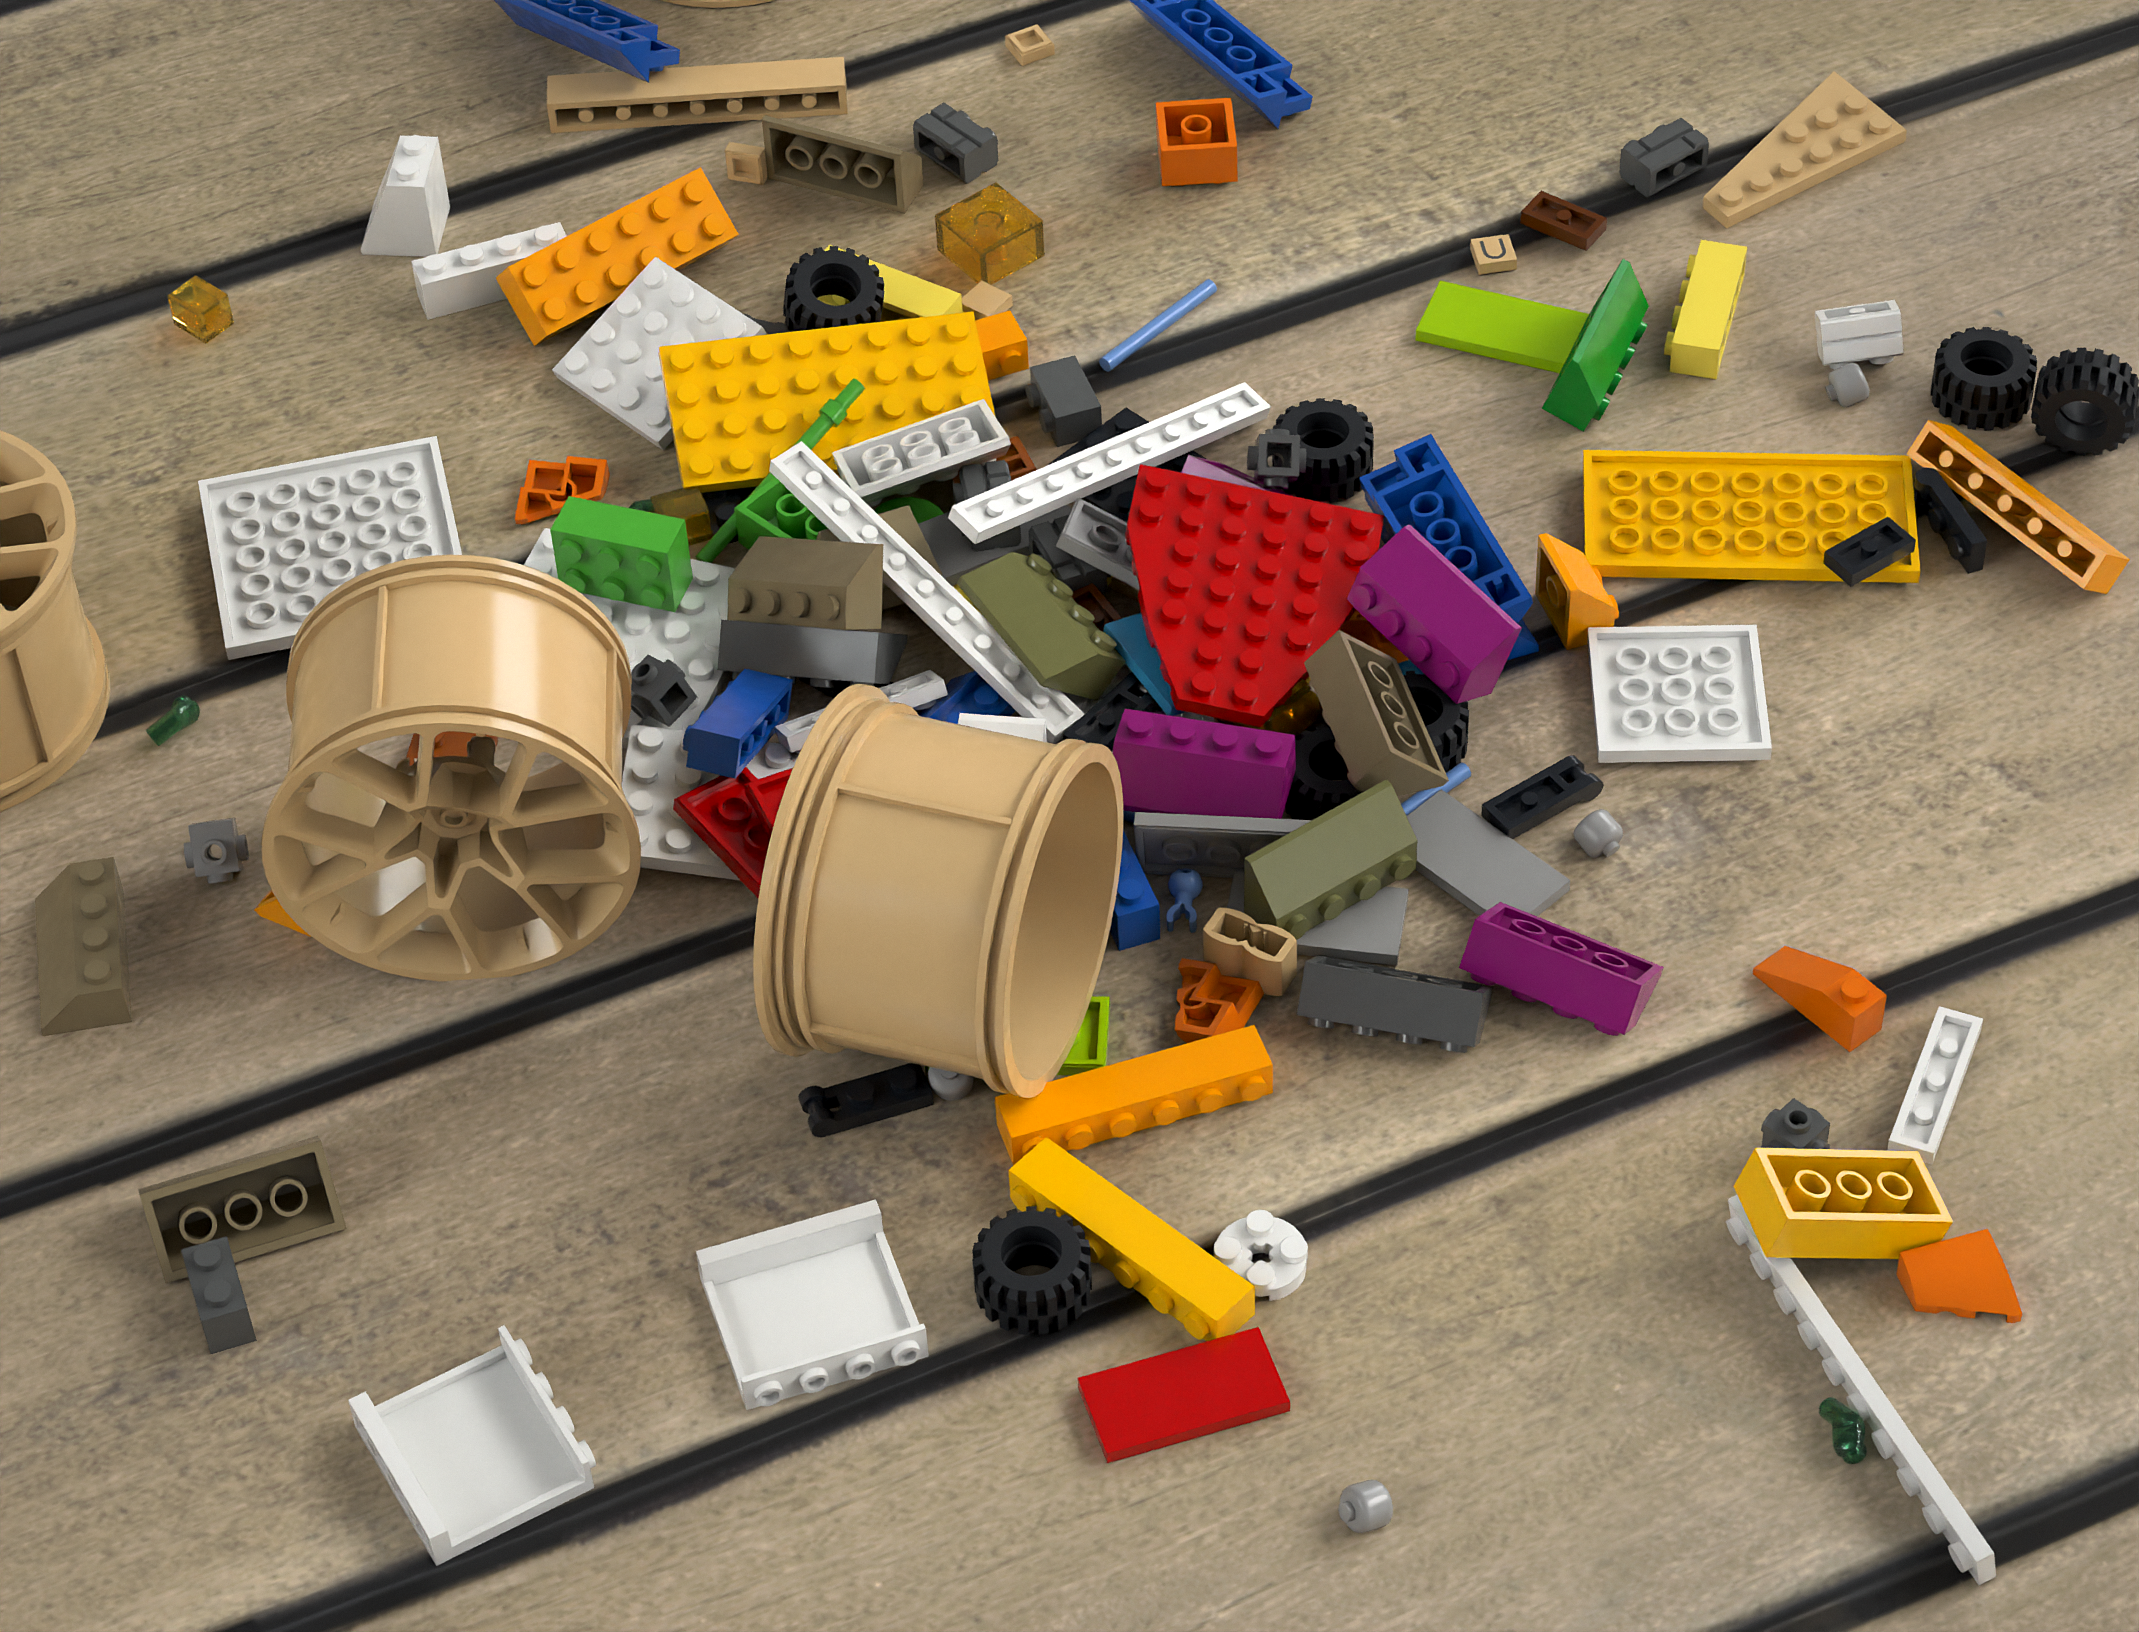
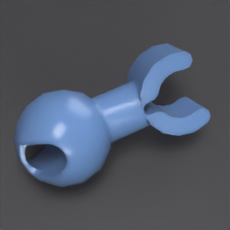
M1179 868L1172 873L1169 879L1168 888L1171 895L1175 898V905L1166 914L1167 930L1169 932L1174 930V922L1180 919L1183 913L1186 920L1189 921L1190 932H1196L1197 913L1192 907V902L1199 896L1203 883L1200 875L1194 869Z

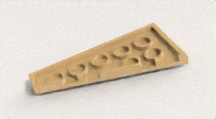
M1833 71L1704 196L1703 209L1725 228H1729L1904 143L1907 130Z

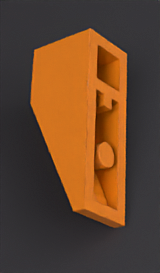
M1784 946L1753 968V975L1848 1052L1853 1051L1882 1029L1887 995L1853 968Z

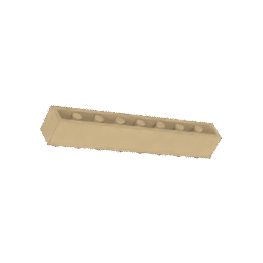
M844 57L664 68V70L658 72L649 71V83L623 71L547 76V110L551 133L762 120L765 115L780 119L848 114Z

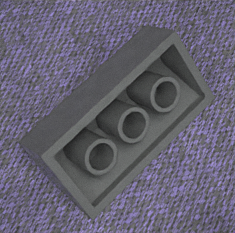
M721 620L717 670L732 671V680H735L744 669H750L793 679L792 685H796V677L810 678V686L835 688V680L850 681L849 686L867 684L875 687V683L890 684L906 647L908 635Z
M1319 955L1305 962L1297 1015L1308 1017L1307 1024L1315 1027L1333 1029L1335 1022L1352 1025L1351 1032L1355 1034L1377 1037L1379 1030L1397 1033L1396 1040L1400 1042L1422 1045L1423 1038L1441 1041V1049L1466 1053L1468 1046L1475 1047L1480 1043L1494 986Z

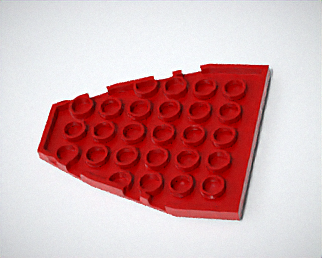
M1140 464L1125 539L1127 545L1131 547L1133 556L1131 566L1133 575L1137 576L1138 598L1146 635L1151 648H1156L1161 659L1160 671L1164 681L1171 687L1170 695L1176 710L1261 727L1272 716L1273 709L1287 701L1291 696L1292 689L1302 679L1306 681L1309 678L1304 662L1340 630L1346 620L1349 621L1353 615L1355 608L1348 601L1347 597L1360 567L1379 550L1384 515Z

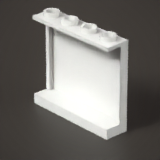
M876 1199L696 1251L700 1279L746 1410L759 1406H771L786 1398L803 1393L819 1392L830 1385L851 1379H863L874 1372L898 1365L907 1366L919 1359L929 1357L924 1323L919 1325L883 1232L882 1216Z
M505 1325L498 1328L501 1346L381 1404L374 1406L366 1391L348 1400L358 1433L436 1566L594 1488L591 1468L596 1466V1462L591 1449L585 1440L577 1443L572 1435L575 1429L564 1406L558 1408L554 1406L551 1401L554 1397L545 1375L542 1372L534 1374L530 1367L533 1364L532 1358L525 1343L521 1338L514 1341Z

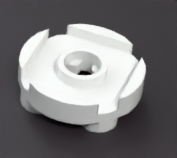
M1255 1210L1249 1213L1247 1218L1233 1222L1221 1232L1214 1244V1257L1254 1285L1255 1296H1269V1301L1288 1296L1303 1282L1306 1274L1308 1246L1301 1233L1293 1225L1273 1217L1266 1210ZM1256 1253L1268 1254L1270 1262L1266 1263L1263 1260H1259L1253 1263L1251 1262L1252 1255Z

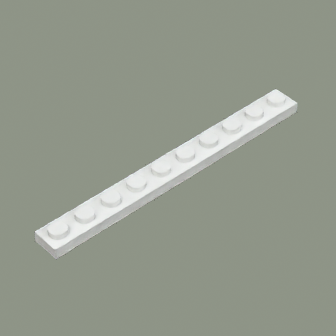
M1245 382L953 505L948 518L974 544H977L1076 501L1077 498L1086 497L1137 475L1140 464L1155 467L1267 418L1271 406Z
M802 441L771 460L769 472L841 541L884 544L883 582L1022 717L1045 719L1046 739L1049 743L1055 744L1063 738V734L1085 715L1061 691L1041 686L987 619Z
M1738 1195L1729 1198L1731 1218L1726 1221V1224L1733 1239L1739 1246L1744 1243L1747 1245L1752 1253L1750 1255L1751 1263L1758 1276L1762 1280L1769 1278L1776 1289L1773 1292L1780 1308L1786 1315L1794 1314L1800 1323L1797 1327L1805 1345L1810 1350L1818 1349L1824 1358L1822 1366L1834 1386L1842 1384L1849 1395L1846 1397L1847 1403L1855 1418L1860 1423L1866 1420L1874 1431L1871 1433L1872 1440L1878 1452L1884 1459L1891 1457L1898 1466L1897 1476L1906 1493L1910 1497L1917 1494L1925 1507L1922 1508L1928 1525L1935 1534L1943 1532L1951 1544L1948 1546V1550L1958 1569L1962 1573L1969 1570L1978 1585L1996 1577L1994 1552L1791 1258L1766 1257Z

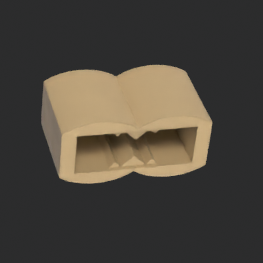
M1218 908L1203 928L1204 962L1216 963L1223 976L1259 981L1264 994L1282 996L1297 975V940L1282 928L1269 924H1257L1250 916L1241 911L1230 908Z

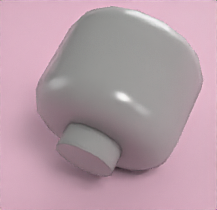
M1856 363L1846 364L1828 374L1829 385L1825 389L1831 401L1837 400L1842 407H1849L1869 397L1870 391L1866 378Z
M1599 809L1586 816L1576 826L1573 834L1577 843L1588 856L1596 858L1604 854L1606 857H1610L1620 848L1618 843L1623 837V830L1607 810Z
M929 1067L928 1078L930 1086L941 1099L949 1101L960 1100L971 1091L974 1077Z
M1366 1480L1349 1485L1342 1491L1338 1511L1348 1528L1357 1533H1365L1389 1524L1393 1515V1504L1388 1490L1381 1482Z

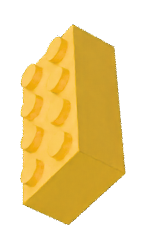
M1755 1148L1733 1186L1766 1257L1899 1259V1254L1902 1251L1941 1241L1953 1223L1918 1151Z

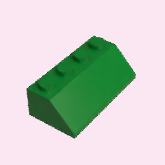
M1621 260L1592 307L1541 408L1583 432L1592 418L1597 421L1601 419L1610 403V400L1604 397L1605 394L1612 395L1623 374L1617 371L1618 368L1624 370L1636 350L1629 345L1631 342L1637 345L1648 325L1642 319L1649 305L1632 266L1627 260Z

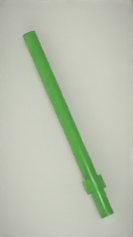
M853 378L834 400L829 399L818 411L820 414L818 419L794 446L802 441L812 450L832 426L838 427L847 416L846 410L865 390L862 383ZM770 472L748 497L774 479L775 476ZM735 512L695 556L697 560L712 563L737 535Z

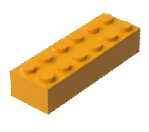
M700 167L508 266L496 277V280L533 345L536 346L610 307L655 256L678 271L724 247L739 234Z

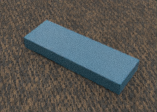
M1139 613L1105 624L1103 632L1113 638L1117 644L1115 649L1124 658L1126 665L1163 711L1170 716L1185 713L1186 711L1176 710L1170 695L1171 687L1164 681L1160 671L1161 659L1156 648H1151L1148 641L1142 614Z

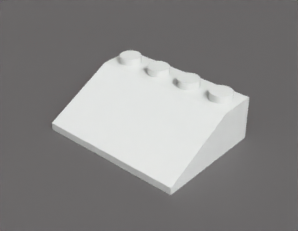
M982 399L834 451L832 455L840 478L867 505L873 507L878 505L882 498L893 494L905 495L913 493L924 483L933 480L946 481L958 475V471L963 465L980 463L984 466L986 462L996 461V458L1006 455L1011 443L990 407Z

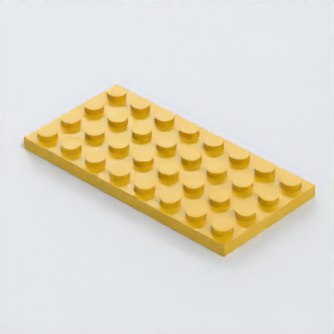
M974 312L659 347V361L684 495L758 486L770 473L771 460L792 448L820 416L818 411L829 399L834 400L853 378L862 383L865 390L846 410L847 416L838 427L832 426L811 450L838 477L840 476L832 455L834 451L982 399L986 401L995 415Z
M1583 450L1584 555L1591 567H1596L1599 570L1601 577L1844 582L1823 564L1824 552L1880 520L1889 517L1916 539L1914 552L1861 582L1919 583L1920 560L1911 458L1907 455Z

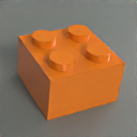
M1231 98L1156 102V134L1162 186L1238 182L1237 141Z

